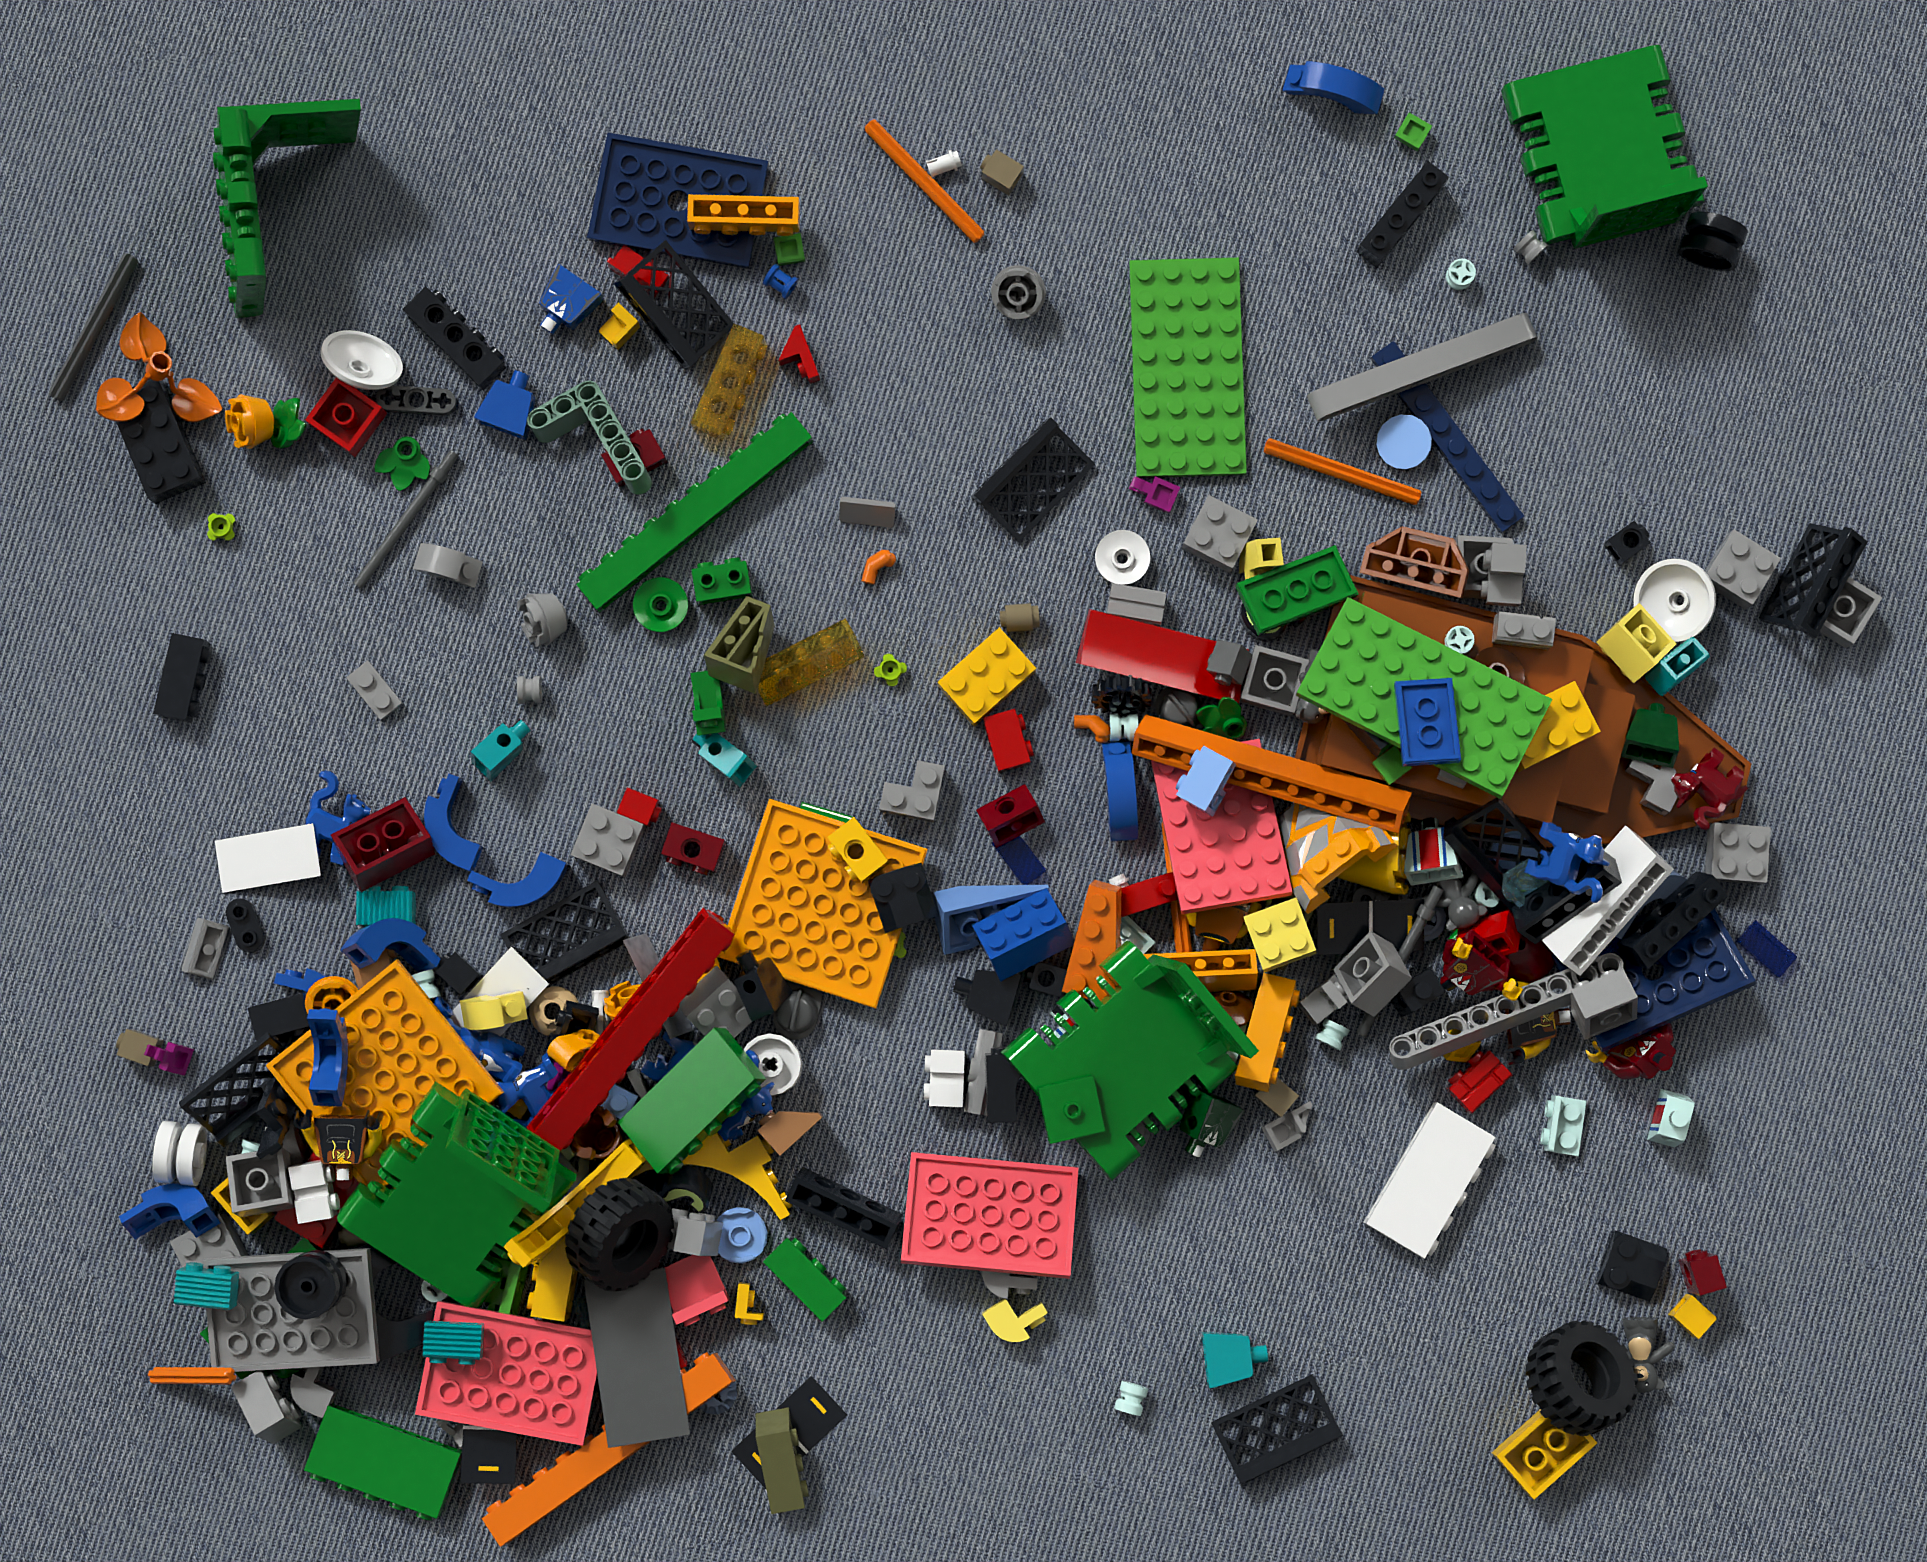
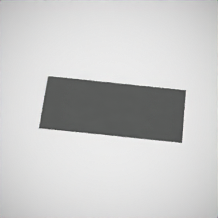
M665 1268L651 1270L649 1272L650 1275L645 1280L641 1279L638 1281V1285L627 1287V1290L604 1291L591 1281L584 1280L608 1448L690 1435Z

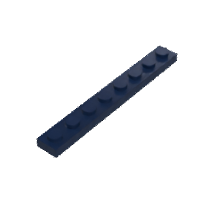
M1392 341L1370 359L1378 367L1403 358L1405 355L1397 344ZM1426 383L1397 393L1410 413L1422 420L1429 428L1434 445L1498 531L1503 533L1524 517L1523 513Z

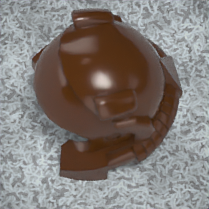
M597 1106L591 1113L589 1122L584 1127H580L573 1135L574 1138L570 1144L572 1152L577 1153L576 1155L584 1160L589 1161L595 1158L597 1161L603 1162L623 1141L622 1133L624 1130L616 1123V1116L608 1109H604L603 1106Z

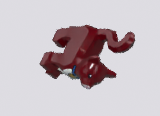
M1715 747L1709 753H1706L1700 763L1696 764L1690 772L1676 773L1671 778L1674 792L1679 798L1676 805L1677 808L1683 806L1696 792L1709 805L1696 808L1693 813L1695 824L1702 830L1710 828V824L1705 817L1719 818L1723 816L1726 809L1736 803L1748 789L1746 785L1740 787L1744 772L1737 766H1734L1726 774L1727 778L1717 770L1723 761L1724 754Z

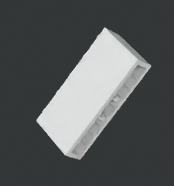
M1626 825L1604 849L1606 853L1616 859L1622 883L1604 895L1600 901L1593 903L1542 939L1545 945L1563 964L1580 976L1674 870L1643 838Z
M1434 1102L1363 1223L1424 1259L1427 1254L1431 1256L1439 1244V1241L1436 1240L1441 1230L1445 1232L1453 1220V1217L1450 1216L1455 1206L1460 1207L1467 1196L1465 1192L1469 1182L1474 1183L1482 1170L1479 1168L1483 1158L1488 1159L1495 1149L1496 1145L1493 1144L1495 1137L1438 1102Z

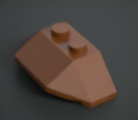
M1402 526L1366 546L1359 573L1463 598L1469 569L1455 539Z

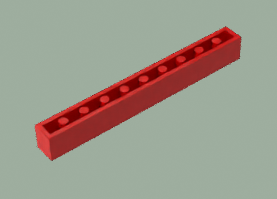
M702 908L528 1124V1130L560 1151L566 1149L571 1144L574 1138L573 1135L580 1127H584L589 1122L591 1113L597 1105H602L606 1101L609 1090L613 1085L622 1081L630 1064L633 1061H637L642 1056L647 1043L659 1035L662 1025L667 1018L673 1017L684 997L693 993L700 977L713 968L715 959L721 951L724 952L730 947L735 934L728 925L705 908Z

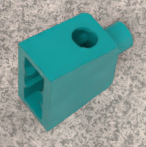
M520 719L510 728L502 723L471 751V763L492 782L523 750V742L521 740L531 730ZM501 743L509 744L506 747L500 746Z
M696 733L692 739V743L700 748L698 754L740 788L757 767L746 754L718 733L711 736L709 734L697 736Z
M1201 1332L1207 1386L1209 1388L1252 1377L1253 1363L1268 1362L1266 1345L1250 1347L1248 1335Z

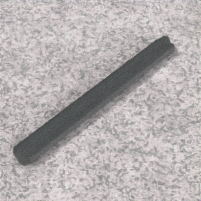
M124 253L49 391V395L58 401L64 400L138 263L134 256Z

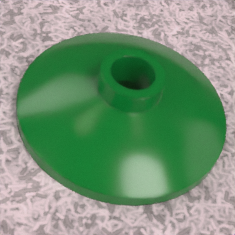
M665 577L652 578L644 582L636 591L633 599V611L639 623L646 629L654 632H668L678 627L685 619L688 611V598L684 589L674 580ZM661 601L667 605L663 611H659L656 608L657 604Z

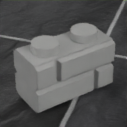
M1112 583L1107 613L1160 627L1167 592Z
M1499 611L1494 617L1492 643L1548 650L1553 646L1556 618L1543 617L1540 619V616Z

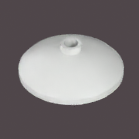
M344 330L332 333L326 337L321 347V358L328 370L342 382L356 388L379 390L390 387L398 382L403 371V364L398 353L383 340L364 332Z
M1667 559L1652 565L1640 577L1634 592V607L1640 603L1675 642L1690 639L1691 636L1695 637L1700 634L1710 623L1716 607L1715 588L1708 574L1695 563L1683 559ZM1679 595H1682L1684 597V603L1682 605H1679L1677 603V597Z

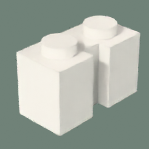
M931 1050V1055H925V1072H930V1083H924V1100H929V1106L963 1107L965 1051Z
M321 1160L288 1167L291 1188L294 1190L296 1199L294 1205L298 1224L329 1219L338 1214L337 1210L340 1209V1199L333 1189L332 1182L335 1181V1171L332 1165L322 1164Z

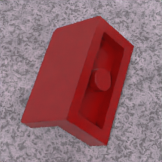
M623 245L614 259L609 257L606 262L609 269L621 277L638 264L643 257ZM648 262L645 266H651V263ZM640 269L633 275L640 285L650 286L651 270ZM656 271L655 286L663 287L669 279V275L662 271ZM654 291V298L659 293V291Z

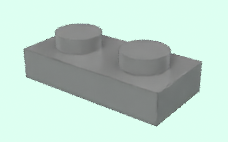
M368 660L346 677L381 721L403 705V702Z

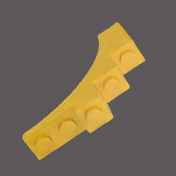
M717 1132L712 1136H708L702 1142L703 1146L693 1155H688L682 1161L683 1165L692 1164L710 1167L738 1178L764 1198L780 1220L791 1214L789 1208L793 1207V1205L785 1201L786 1193L780 1194L775 1184L779 1182L771 1167L767 1170L764 1167V1164L773 1160L770 1154L774 1153V1150L759 1135L729 1151L730 1140L724 1141ZM647 1161L632 1177L653 1169V1167Z
M631 1139L624 1141L590 1175L541 1218L506 1243L504 1248L508 1251V1257L515 1264L521 1265L524 1268L529 1264L534 1265L540 1262L566 1237V1234H569L568 1225L570 1220L573 1221L575 1217L574 1212L583 1205L584 1199L589 1194L592 1195L597 1187L607 1185V1182L610 1180L631 1178L647 1162Z

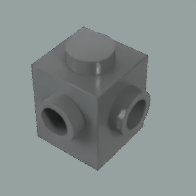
M1217 639L1213 653L1208 658L1206 670L1215 677L1214 681L1221 685L1230 686L1231 683L1242 685L1253 654L1241 644Z

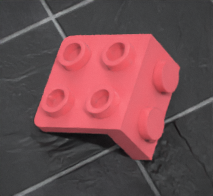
M690 1255L664 1267L670 1304L674 1311L672 1316L676 1325L683 1322L686 1327L699 1321V1314L709 1310L712 1315L726 1308L724 1303L729 1301L730 1297L711 1256Z

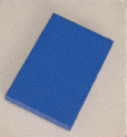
M1452 678L1395 681L1394 691L1402 766L1460 763L1461 753Z

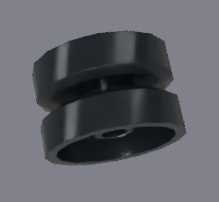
M1702 211L1692 212L1685 227L1689 235L1682 237L1678 248L1679 255L1685 260L1707 269L1717 271L1734 270L1740 258V252L1737 248L1744 245L1748 233L1747 228L1740 222L1720 214Z
M320 1250L307 1251L288 1261L279 1270L274 1285L276 1299L282 1309L295 1318L305 1320L316 1318L340 1303L346 1293L347 1276L343 1265L332 1254Z

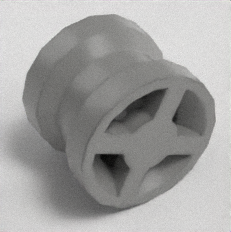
M1532 230L1513 250L1516 253H1521L1525 257L1524 261L1529 265L1548 245L1544 241H1539L1537 234Z
M518 676L517 698L519 704H525L527 701L542 703L541 676H534L532 679Z

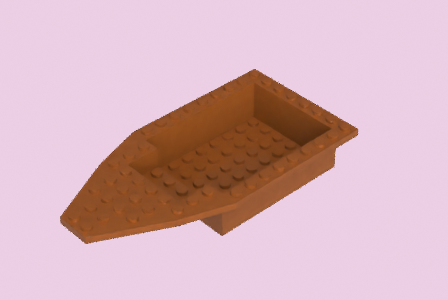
M1350 575L1358 591V596L1353 598V600L1445 645L1444 640L1447 633L1456 626L1469 628L1474 635V644L1465 656L1473 660L1479 652L1489 647H1501L1512 652L1523 666L1525 672L1524 685L1543 695H1547L1573 681L1576 682L1601 732L1519 772L1516 769L1501 799L1545 848H1554V846L1539 835L1543 822H1551L1560 826L1562 833L1577 834L1584 839L1593 835L1600 836L1602 844H1609L1625 825L1641 838L1697 826L1694 822L1693 814L1695 809L1709 806L1697 792L1680 808L1676 807L1679 801L1677 797L1670 813L1663 816L1640 804L1649 784L1625 772L1629 761L1632 760L1621 757L1627 733L1637 710L1640 708L1648 710L1649 705L1652 703L1662 704L1665 707V714L1674 715L1677 718L1679 752L1673 767L1677 773L1690 772L1696 764L1700 763L1705 754L1715 747L1724 754L1723 761L1717 770L1727 778L1726 774L1734 766H1737L1744 772L1740 787L1747 785L1752 763L1669 692L1664 696H1660L1647 682L1645 675L1633 683L1622 674L1617 664L1603 653L1601 647L1587 637L1555 628L1553 646L1548 650L1492 643L1494 617L1497 614L1495 612ZM1345 602L1332 607L1325 638ZM1327 713L1319 723L1308 724L1303 722L1294 758L1388 785L1372 765V762L1377 758L1341 718ZM1434 765L1411 766L1412 768L1389 785L1412 792L1408 810L1411 819L1422 822L1425 818H1436L1441 827H1444L1445 821L1452 817L1458 820L1497 798L1466 782L1462 789L1436 779L1440 768ZM1744 794L1736 803L1726 809L1723 816L1719 818L1705 817V819L1710 824L1738 818ZM1498 808L1487 813V818L1503 820L1504 815ZM1470 823L1464 827L1468 832L1480 833L1482 825ZM1485 825L1484 834L1500 836L1501 827ZM1505 828L1504 833L1518 830Z

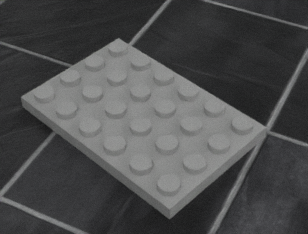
M370 1248L325 1251L338 1258L345 1268L347 1276L346 1293L336 1306L319 1317L307 1320L295 1318L285 1312L278 1303L274 1290L276 1275L281 1267L304 1252L203 1259V1268L213 1269L214 1266L224 1265L230 1266L231 1271L239 1272L237 1306L231 1310L206 1308L211 1367L233 1368L235 1372L377 1364L380 1361Z

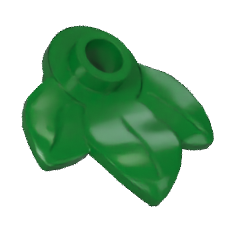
M291 398L286 402L279 400L273 410L274 431L271 437L274 447L279 449L288 448L303 434L306 423L298 420L300 398Z
M402 437L395 442L392 448L384 449L379 454L375 462V472L390 473L395 488L398 491H402L412 484L415 477L427 479L430 472V464L428 459L421 454V447L414 438ZM409 446L412 448L411 454L403 455V449Z
M1223 697L1218 706L1207 705L1196 712L1199 722L1205 726L1202 731L1227 737L1228 739H1238L1246 731L1247 722L1245 717L1241 715V706L1232 698Z

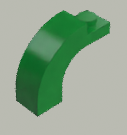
M708 671L690 673L695 710H692L693 721L696 724L697 736L726 732L721 680L710 677Z

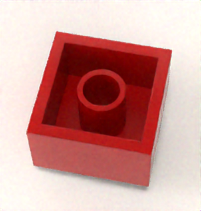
M335 378L305 421L350 455L356 457L385 418L387 412L353 386Z

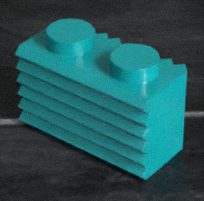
M1691 636L1690 639L1683 642L1645 674V679L1660 696H1664L1699 668L1710 655L1698 640Z
M373 886L363 892L356 891L357 926L366 927L388 918L403 919L416 924V893L409 891L408 886H392V891H381L380 886Z
M190 1262L176 1271L174 1304L231 1310L237 1306L239 1272L231 1271L230 1266L218 1265L214 1266L213 1269L203 1268L204 1264Z
M426 1321L424 1324L423 1357H430V1363H447V1358L458 1359V1364L474 1365L475 1360H480L483 1357L484 1323Z

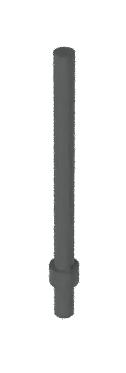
M450 450L439 466H435L429 473L431 477L353 583L361 589L365 586L439 483L443 484L449 476L447 472L456 462L459 455Z
M1435 885L1425 903L1419 906L1416 912L1418 916L1398 952L1404 965L1427 921H1431L1436 912L1434 908L1444 890ZM1366 1013L1356 1033L1366 1038L1378 1014L1373 1017Z

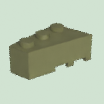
M746 596L704 654L710 677L751 693H757L775 627L769 604Z
M789 1407L755 1413L756 1441L771 1514L805 1508L804 1497H809L807 1480L801 1479L800 1472L804 1471L802 1455H797L796 1446L799 1445L796 1428L792 1429Z

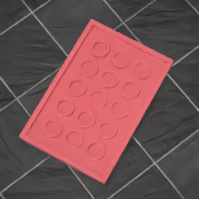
M1260 739L1242 741V743L1261 748ZM1151 760L1181 915L1292 896V888L1272 796L1226 783L1223 788L1226 794L1212 817L1184 802L1176 795L1178 792L1176 785L1183 774L1187 775L1189 771Z
M911 1152L901 1263L1070 1279L1079 1168Z
M437 1301L433 1321L484 1323L483 1357L480 1360H475L474 1365L458 1364V1359L447 1358V1363H430V1357H426L415 1415L581 1446L584 1445L597 1379L591 1329Z

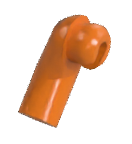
M880 550L869 557L866 561L861 582L874 585L878 570L884 566L892 567L895 564V554L890 553L889 550Z
M1074 715V729H1090L1095 734V740L1098 743L1109 741L1110 726L1099 716Z

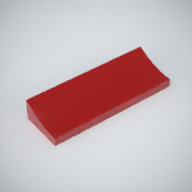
M1089 609L1075 663L1125 676L1132 675L1133 678H1142L1145 681L1220 700L1223 697H1229L1238 703L1240 701L1242 685L1231 683L1230 686L1221 685L1215 682V677L1206 670L1208 658L1213 653L1217 641Z

